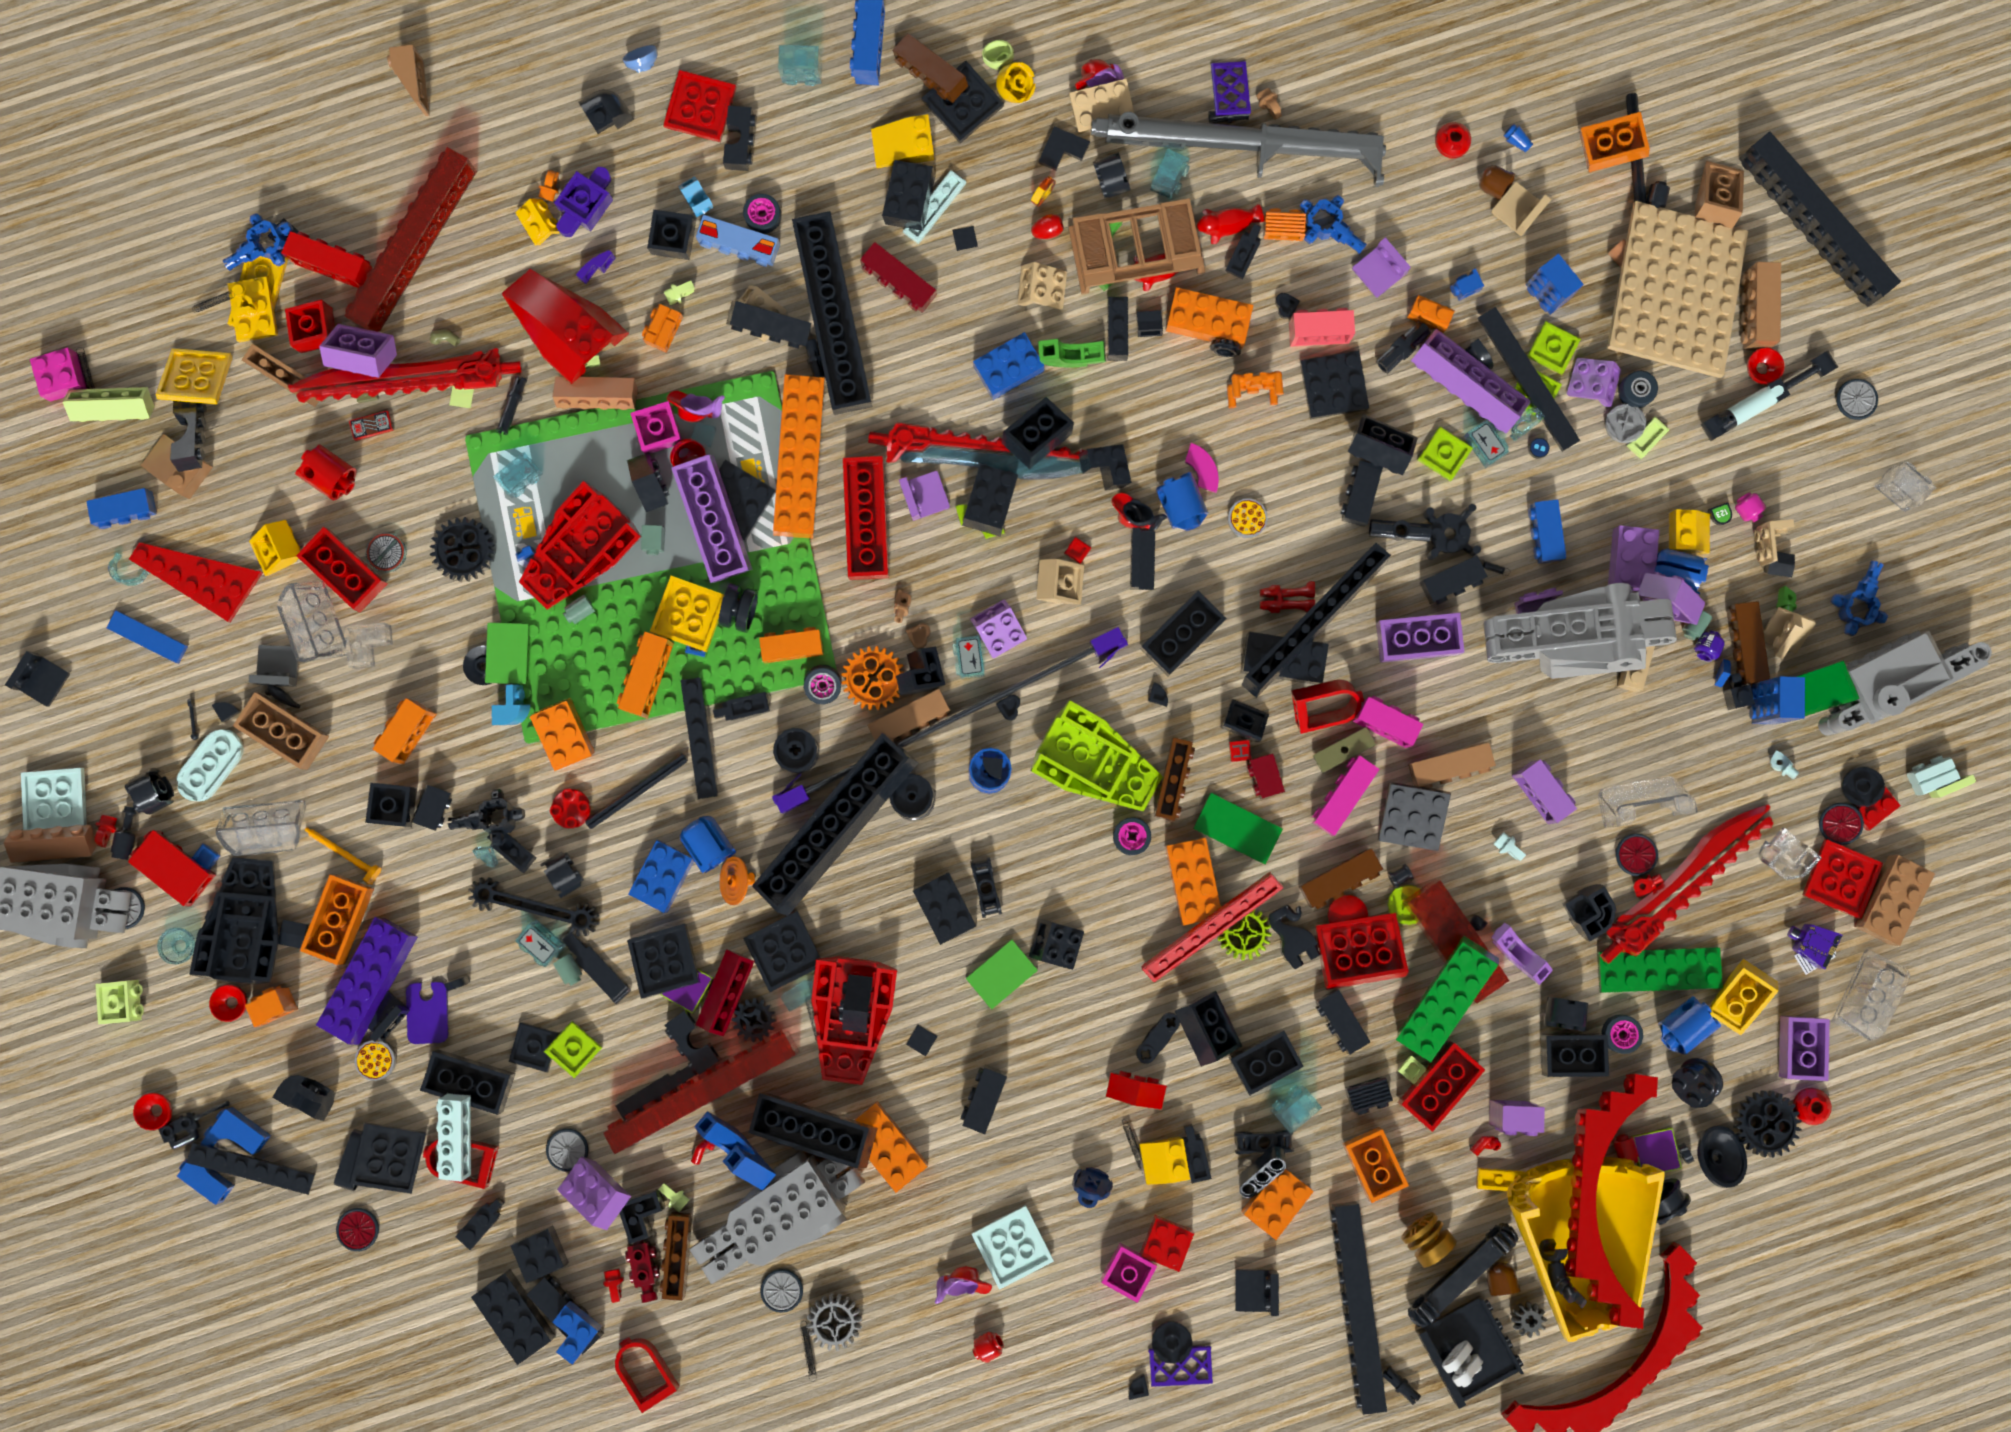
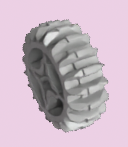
M833 1293L830 1294L829 1301L826 1296H822L823 1304L817 1300L815 1302L817 1308H810L813 1314H809L807 1319L813 1322H809L807 1328H814L809 1332V1335H817L813 1341L816 1343L821 1340V1348L826 1343L828 1344V1350H831L832 1345H835V1349L838 1351L840 1344L845 1349L848 1346L847 1341L851 1344L854 1343L852 1336H859V1332L856 1330H861L862 1325L856 1322L862 1321V1316H855L860 1313V1309H852L856 1303L853 1301L849 1305L848 1296L844 1301L841 1300L842 1294H838L837 1299H834ZM830 1307L829 1317L818 1321L821 1311ZM836 1307L844 1309L850 1317L840 1315ZM833 1315L834 1318L839 1320L836 1329L835 1326H833V1323L830 1324ZM851 1323V1329L848 1333L840 1337V1328ZM820 1327H822V1329H829L832 1333V1337H829L826 1334H824Z

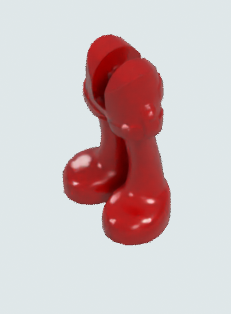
M1309 581L1306 586L1300 588H1281L1280 585H1271L1270 587L1260 589V597H1274V601H1261L1260 609L1270 611L1271 613H1280V610L1299 609L1307 613L1315 605V599L1299 601L1284 600L1283 598H1315V581Z

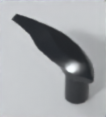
M267 685L268 688L265 690L267 696L272 695L279 702L299 709L301 707L283 689Z

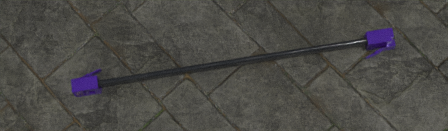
M1119 627L1090 640V648L898 742V744L904 748L1095 653L1096 657H1099L1118 648L1107 657V660L1099 667L1100 669L1117 651L1127 647L1128 643L1125 637L1123 638ZM854 765L807 788L804 785H800L784 793L794 785V782L802 775L800 773L783 791L772 796V799L777 804L780 813L784 814L810 801L809 794L845 777Z

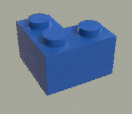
M571 1301L564 1306L553 1321L556 1326L568 1334V1337L556 1353L573 1365L602 1327L601 1324Z

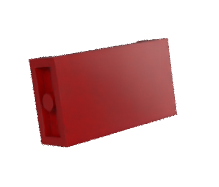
M161 830L149 831L144 836V842L141 846L132 851L128 863L182 906H192L217 874L212 870L203 868L163 836Z

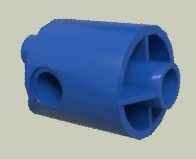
M1191 472L1181 475L1180 479L1177 480L1174 477L1167 479L1163 482L1164 485L1156 488L1172 529L1180 528L1186 531L1195 529L1201 525L1209 513Z
M1692 996L1660 1021L1658 1026L1662 1032L1660 1039L1669 1050L1686 1055L1718 1030L1721 1024L1710 1015L1712 1010L1705 1002L1700 1004Z

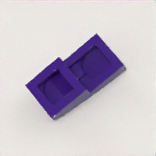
M609 250L603 252L587 262L577 272L576 276L581 282L587 284L597 269L605 273L616 258Z

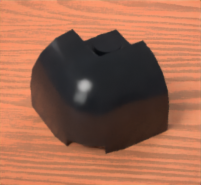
M602 89L578 101L597 134L613 125L618 130L634 120L624 101L613 91Z
M1601 884L1585 887L1577 891V895L1562 903L1573 927L1589 942L1612 927L1615 911H1617L1615 903L1606 887Z
M294 1075L283 1080L272 1098L287 1107L298 1109L314 1119L324 1121L331 1110L335 1096L334 1091L318 1081Z

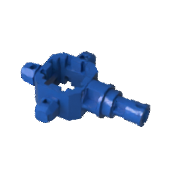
M1337 195L1331 201L1327 199L1319 200L1315 206H1313L1311 201L1304 199L1299 206L1301 211L1308 213L1305 220L1308 231L1304 237L1307 243L1311 244L1317 238L1324 240L1332 237L1338 243L1341 242L1344 245H1349L1358 254L1367 245V243L1353 234L1354 232L1350 229V226L1342 221L1343 213L1340 208L1344 203V199L1341 196ZM1320 209L1323 211L1325 209L1328 214L1334 216L1335 222L1328 230L1325 228L1323 230L1320 225L1313 223V217Z
M255 213L250 216V222L253 227L247 231V241L240 244L234 254L223 259L225 267L230 271L242 262H252L260 256L271 259L276 266H281L285 263V258L281 254L287 240L285 236H288L290 231H293V227L289 222L277 225L265 221L261 215ZM270 228L272 234L276 237V242L273 243V247L270 246L266 251H263L264 248L259 243L261 233H266Z
M1870 561L1867 574L1858 582L1855 592L1845 596L1835 594L1831 599V603L1840 608L1838 612L1840 619L1847 622L1844 629L1846 635L1854 636L1860 627L1874 622L1883 624L1887 621L1888 615L1879 610L1881 603L1878 597H1875L1879 589V581L1877 579L1884 566L1882 563L1878 565V561ZM1854 598L1865 601V604L1868 605L1869 611L1866 612L1865 620L1854 617L1850 613V607H1852Z

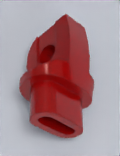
M101 815L99 823H95L99 828L95 835L97 846L106 848L111 833H115L117 830L115 827L117 818Z
M1649 874L1647 875L1648 878L1638 879L1634 883L1636 896H1644L1656 889V885L1664 881L1661 874L1653 877ZM1643 883L1646 887L1641 889L1640 884Z
M620 1268L604 1271L605 1281H603V1285L609 1287L611 1302H620L622 1297L620 1284L624 1281V1277H621Z

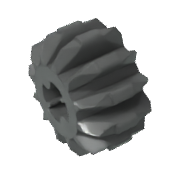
M1526 1301L1525 1307L1519 1303L1518 1307L1520 1310L1513 1309V1313L1517 1316L1511 1317V1321L1515 1322L1513 1328L1519 1330L1521 1336L1527 1334L1529 1338H1532L1533 1332L1539 1336L1540 1332L1538 1329L1545 1330L1546 1328L1542 1325V1323L1547 1322V1318L1543 1317L1545 1311L1539 1309L1537 1303L1532 1305L1531 1302ZM1528 1316L1533 1318L1532 1321L1529 1320L1530 1323L1526 1322V1318L1529 1319Z

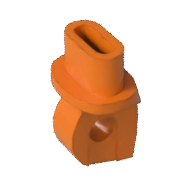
M553 170L547 172L544 185H539L538 187L540 188L538 197L554 201L555 194H559V190L556 188L559 172Z

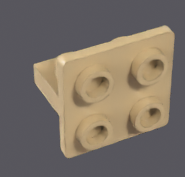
M1778 607L1763 630L1765 642L1772 644L1775 649V656L1783 659L1788 651L1793 653L1799 651L1816 622L1808 617Z

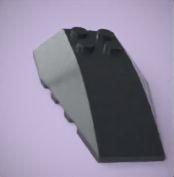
M233 857L221 881L220 890L215 894L214 903L205 916L206 920L197 933L189 975L216 981L249 984L271 983L279 944L274 862Z

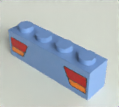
M703 215L696 235L698 242L704 248L711 249V247H714L723 254H736L739 259L745 261L751 259L756 261V264L767 267V265L773 266L780 247L778 238Z

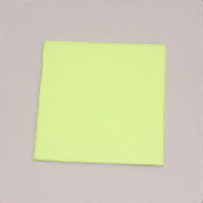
M452 386L449 405L471 408L474 389L459 390Z

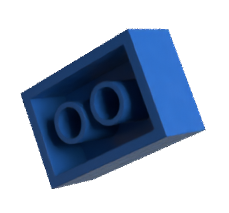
M1559 253L1540 267L1526 284L1530 295L1536 297L1540 302V307L1550 315L1567 303L1584 285Z
M1025 332L973 361V367L992 400L999 398L1043 373L1045 367L1040 362L1039 356Z
M656 840L628 895L663 913H668L694 860L691 856Z

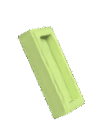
M1654 416L1646 424L1642 436L1636 441L1628 443L1627 447L1642 459L1669 429Z
M1966 775L1960 777L1958 781L1929 792L1931 798H1941L1975 783L1976 780L1974 775Z

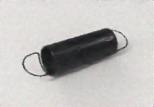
M1483 560L1484 569L1502 575L1505 569H1508Z

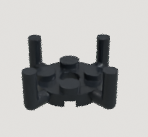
M1470 504L1466 507L1460 516L1447 513L1436 518L1433 515L1434 509L1431 507L1423 512V517L1432 524L1430 540L1434 547L1427 554L1429 560L1435 559L1439 552L1455 553L1463 549L1470 556H1476L1481 552L1480 546L1472 547L1468 544L1471 528L1466 520L1477 509L1475 504ZM1447 528H1450L1455 532V536L1453 539H1449L1445 536V530Z

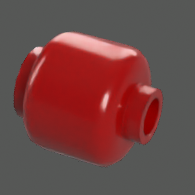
M989 1331L974 1340L972 1351L977 1360L989 1363L1002 1355L1004 1343L997 1333L994 1334Z

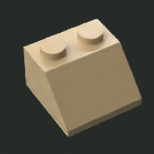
M1060 559L1040 560L1036 599L1052 603L1081 605L1084 565Z

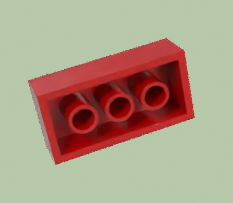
M290 231L281 252L294 265L366 292L376 271L370 265L371 262L365 260L363 255L353 252V254L347 253L346 249L337 245L335 247L328 246L326 241L319 238L316 241L312 240L309 235L300 231L297 234Z
M323 527L296 555L344 602L360 613L388 584L337 535L326 527Z
M1452 1041L1447 1043L1426 1068L1427 1070L1415 1084L1411 1085L1397 1102L1432 1132L1485 1071L1479 1063Z

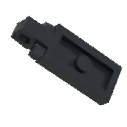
M1254 224L1250 233L1245 232L1242 235L1225 272L1243 280L1260 245L1261 239L1257 236L1261 226Z
M766 692L728 700L722 703L723 708L713 710L715 719L725 717L726 721H734L770 712Z
M1192 1124L1185 1125L1186 1137L1182 1138L1184 1140L1191 1183L1210 1180L1212 1178L1203 1140L1200 1134L1194 1133Z
M500 1198L496 1199L491 1205L487 1202L455 1237L465 1247L472 1250L499 1219L498 1217L501 1214L498 1210L505 1202Z

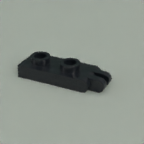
M508 833L504 834L501 845H493L492 843L490 845L522 873H525L537 859L536 856Z

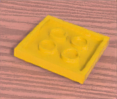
M172 348L156 391L157 399L218 404L233 359L231 353Z
M670 576L650 632L707 652L718 624L724 594Z

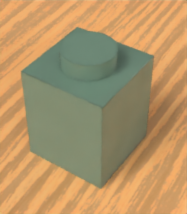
M642 525L641 549L647 555H658L659 552H664L665 528L657 525Z

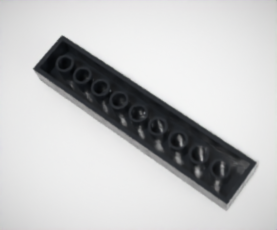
M1771 131L1753 144L1739 158L1743 168L1750 171L1756 183L1763 186L1767 191V195L1777 202L1780 210L1790 217L1793 225L1803 232L1810 244L1817 248L1819 255L1830 263L1832 270L1844 279L1845 285L1857 294L1862 304L1869 307L1901 283V280Z
M831 211L794 218L792 223L833 414L838 415L873 407Z
M882 733L755 881L752 887L776 912L788 916L918 765V762L893 738Z

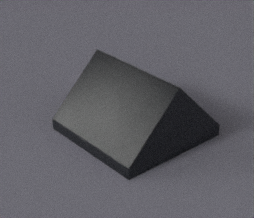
M1232 699L1221 728L1258 743L1263 737L1269 714Z

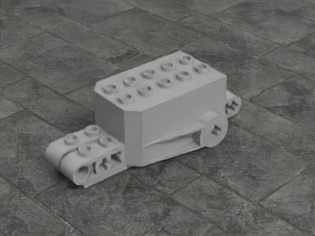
M1615 583L1543 603L1536 612L1494 616L1483 623L1487 661L1490 663L1539 659L1540 671L1551 679L1645 669L1646 647L1667 645L1677 640L1672 602L1669 599L1640 601L1639 592L1633 593L1631 585Z
M1918 630L1897 638V641L1890 642L1880 647L1881 649L1864 655V658L1847 664V670L1860 699L1829 709L1830 713L1823 716L1818 722L1819 730L1822 734L1830 736L1853 730L1868 722L1874 724L1884 718L1901 714L1907 706L1989 665L1987 661L1992 654L1991 648L1985 642H1978L1969 645L1967 642L1945 650L1944 654H1941L1929 631L1920 633Z
M77 864L0 866V930L12 931L52 945L87 948L89 939H97L98 930L125 933L128 915L109 912V909L128 911L131 892L105 889L107 879L99 878L100 868Z
M800 1150L773 1169L776 1175L764 1190L757 1187L753 1188L731 1210L725 1225L699 1241L689 1250L699 1265L711 1257H715L701 1268L711 1284L746 1261L750 1264L764 1266L779 1255L822 1237L846 1220L843 1214L846 1205L842 1198L865 1183L858 1169L853 1167L838 1177L837 1174L849 1167L848 1165L826 1158L818 1163L814 1155L807 1158L805 1153ZM732 1243L735 1244L733 1247L723 1252L722 1254L719 1253Z

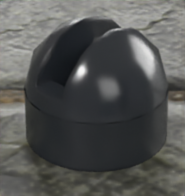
M1476 914L1473 915L1470 921V926L1475 931H1482L1488 924L1487 921Z

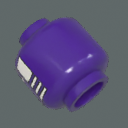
M1716 631L1704 632L1701 638H1698L1694 650L1698 658L1711 662L1720 657L1725 641L1721 638V634Z

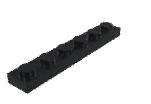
M699 677L680 680L697 798L717 797L718 789L702 679Z
M198 1142L192 1143L186 1162L307 1195L310 1193L316 1175L308 1171Z

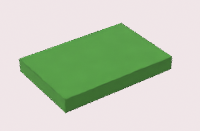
M488 623L485 683L527 684L529 624Z
M1010 940L970 974L966 980L992 1010L1038 970L1016 943Z

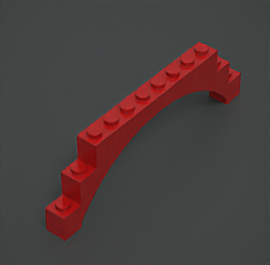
M1627 1074L1623 1084L1625 1093L1602 1092L1599 1100L1601 1111L1578 1109L1575 1115L1577 1127L1573 1139L1575 1145V1154L1572 1158L1574 1171L1571 1177L1572 1196L1569 1200L1571 1216L1568 1220V1228L1570 1230L1566 1243L1568 1259L1565 1262V1269L1569 1277L1590 1279L1587 1287L1589 1301L1612 1304L1609 1311L1610 1325L1643 1329L1644 1308L1639 1307L1626 1293L1609 1265L1599 1234L1596 1209L1599 1174L1612 1139L1628 1116L1650 1098H1657L1658 1077Z
M1673 1242L1660 1255L1663 1259L1665 1274L1662 1309L1650 1341L1633 1365L1617 1380L1602 1390L1569 1403L1535 1406L1519 1404L1514 1400L1501 1415L1517 1432H1533L1537 1423L1546 1432H1567L1569 1427L1574 1432H1600L1604 1427L1607 1428L1613 1423V1418L1618 1413H1623L1628 1408V1403L1633 1398L1636 1399L1642 1394V1389L1647 1384H1652L1657 1379V1374L1662 1369L1665 1370L1671 1365V1360L1676 1355H1680L1686 1350V1345L1691 1340L1694 1341L1700 1336V1331L1703 1327L1687 1312V1309L1692 1308L1701 1295L1683 1278L1694 1271V1266L1697 1262L1681 1245Z

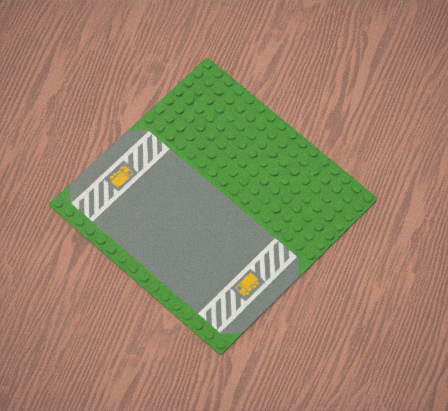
M769 371L679 390L686 394L706 396L712 401L718 396H725L722 401V410L719 417L715 419L705 417L699 422H688L681 419L678 415V407L670 403L673 407L682 439H694L702 444L706 455H713L715 457L718 469L727 460L776 490L782 405L775 373ZM669 393L636 399L635 409L603 410L594 408L510 426L508 435H503L504 432L500 434L494 429L465 437L483 528L489 529L486 535L491 534L494 537L489 542L496 544V546L491 547V550H494L496 554L490 555L494 562L489 563L501 623L529 624L527 684H513L523 685L525 693L523 705H530L527 718L521 722L524 740L528 744L540 742L529 716L536 711L571 698L586 732L646 719L618 709L617 699L619 694L624 692L626 686L624 685V679L627 673L630 674L632 666H630L633 655H637L639 637L643 636L644 632L651 633L650 629L670 576L721 594H725L730 583L741 586L742 594L747 588L758 590V603L752 625L747 633L737 631L735 623L731 628L719 626V623L717 624L705 657L685 653L687 645L670 640L674 645L648 718L685 711L680 680L701 677L705 706L757 693H770L803 686L805 675L812 667L817 665H829L837 671L810 539L773 536L776 493L746 542L743 540L753 570L710 583L671 468L673 466L670 461V454L673 447L650 454L652 459L656 458L659 464V471L663 479L661 484H666L670 494L667 496L669 504L649 512L645 511L631 481L627 460L644 454L630 413L667 402L666 397ZM688 448L681 449L679 457H685L688 453ZM524 461H530L538 471V476L517 493L512 494L502 482V479ZM583 481H586L617 506L634 523L640 535L642 533V525H657L665 528L664 552H659L658 555H647L641 549L640 538L614 567L548 610L519 583L530 559L533 557L518 562L515 556L516 552H521L522 548L526 546H531L535 549V552L537 551L536 548L546 534L545 531L551 525L557 509ZM585 595L593 605L595 612L577 624L569 623L563 615L565 612L564 607ZM815 627L816 630L821 631L823 656L765 664L762 662L759 638L764 637V634L775 632L776 635H783L784 631L796 630V633L804 632V628Z

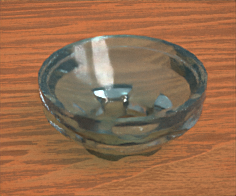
M178 927L170 928L160 936L157 950L159 956L165 962L174 965L182 964L193 956L196 941L188 930ZM178 940H183L186 943V948L182 952L176 949Z

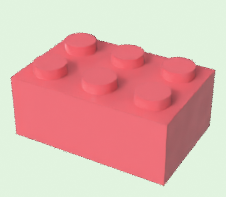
M1338 308L1336 311L1318 309L1316 312L1298 310L1293 314L1289 322L1290 347L1349 344L1355 335L1354 310H1348V308Z

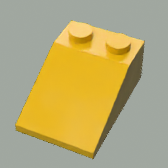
M928 114L907 117L871 129L876 168L893 166L894 160L910 163L934 160Z
M1742 959L1709 1006L1712 1010L1710 1015L1742 1035L1779 991L1778 981L1745 959Z

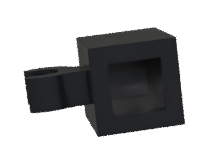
M1740 673L1731 674L1728 678L1731 689L1723 691L1727 710L1754 705L1755 701L1751 686H1741L1742 679Z

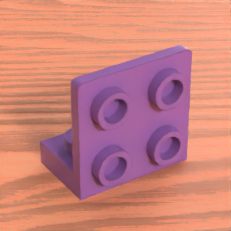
M1385 237L1372 252L1354 265L1352 270L1371 293L1378 298L1403 278L1411 267Z
M1576 358L1567 395L1570 397L1596 399L1603 406L1611 407L1621 369L1614 361Z
M937 471L908 481L906 477L899 479L913 521L950 508Z
M1556 588L1544 590L1539 595L1536 592L1524 594V596L1519 597V601L1514 603L1516 614L1536 612L1543 603L1556 600L1557 597L1563 595V590L1556 591Z
M1005 599L970 618L992 658L1001 655L1027 639Z

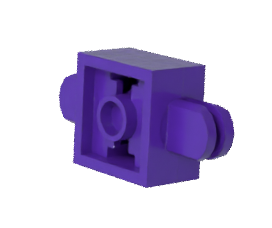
M597 167L589 178L576 171L554 202L557 209L563 213L556 224L562 236L572 237L580 225L591 232L612 203L611 195L605 190L612 180L606 168Z

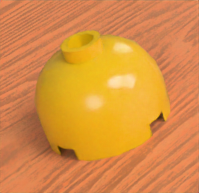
M1014 62L1004 66L996 78V88L999 95L1010 103L1028 101L1033 96L1036 88V83L1033 84L1032 77H1035L1033 71L1022 62Z

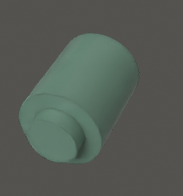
M583 595L564 607L565 612L563 615L569 623L577 624L595 612V609L589 599Z
M1702 610L1697 625L1690 623L1684 625L1682 629L1684 636L1690 640L1701 638L1711 622L1712 616Z
M571 953L553 963L565 985L569 983L572 986L581 981L580 976L583 974Z

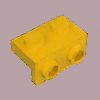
M530 198L515 212L534 245H541L551 234L560 233L556 227L558 221L553 217L547 203L543 199Z

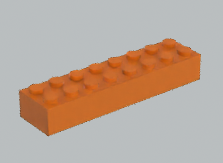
M784 375L773 536L813 539L824 395V378Z

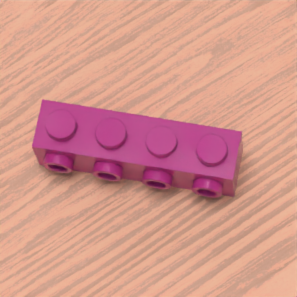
M1361 756L1350 759L1346 765V768H1348L1347 772L1344 775L1340 774L1335 781L1336 788L1333 792L1330 790L1323 799L1326 803L1322 808L1318 807L1312 816L1315 818L1312 823L1331 836H1335L1380 770Z

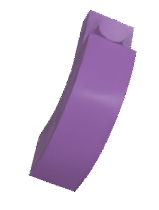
M1504 923L1496 929L1491 937L1493 939L1492 943L1517 968L1540 985L1553 971L1547 961L1526 946L1508 924Z

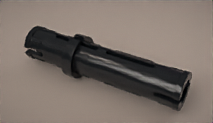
M515 376L512 388L507 393L508 399L495 430L500 434L504 432L503 435H508L518 404L523 399L521 395L527 380L523 377L520 380V376Z

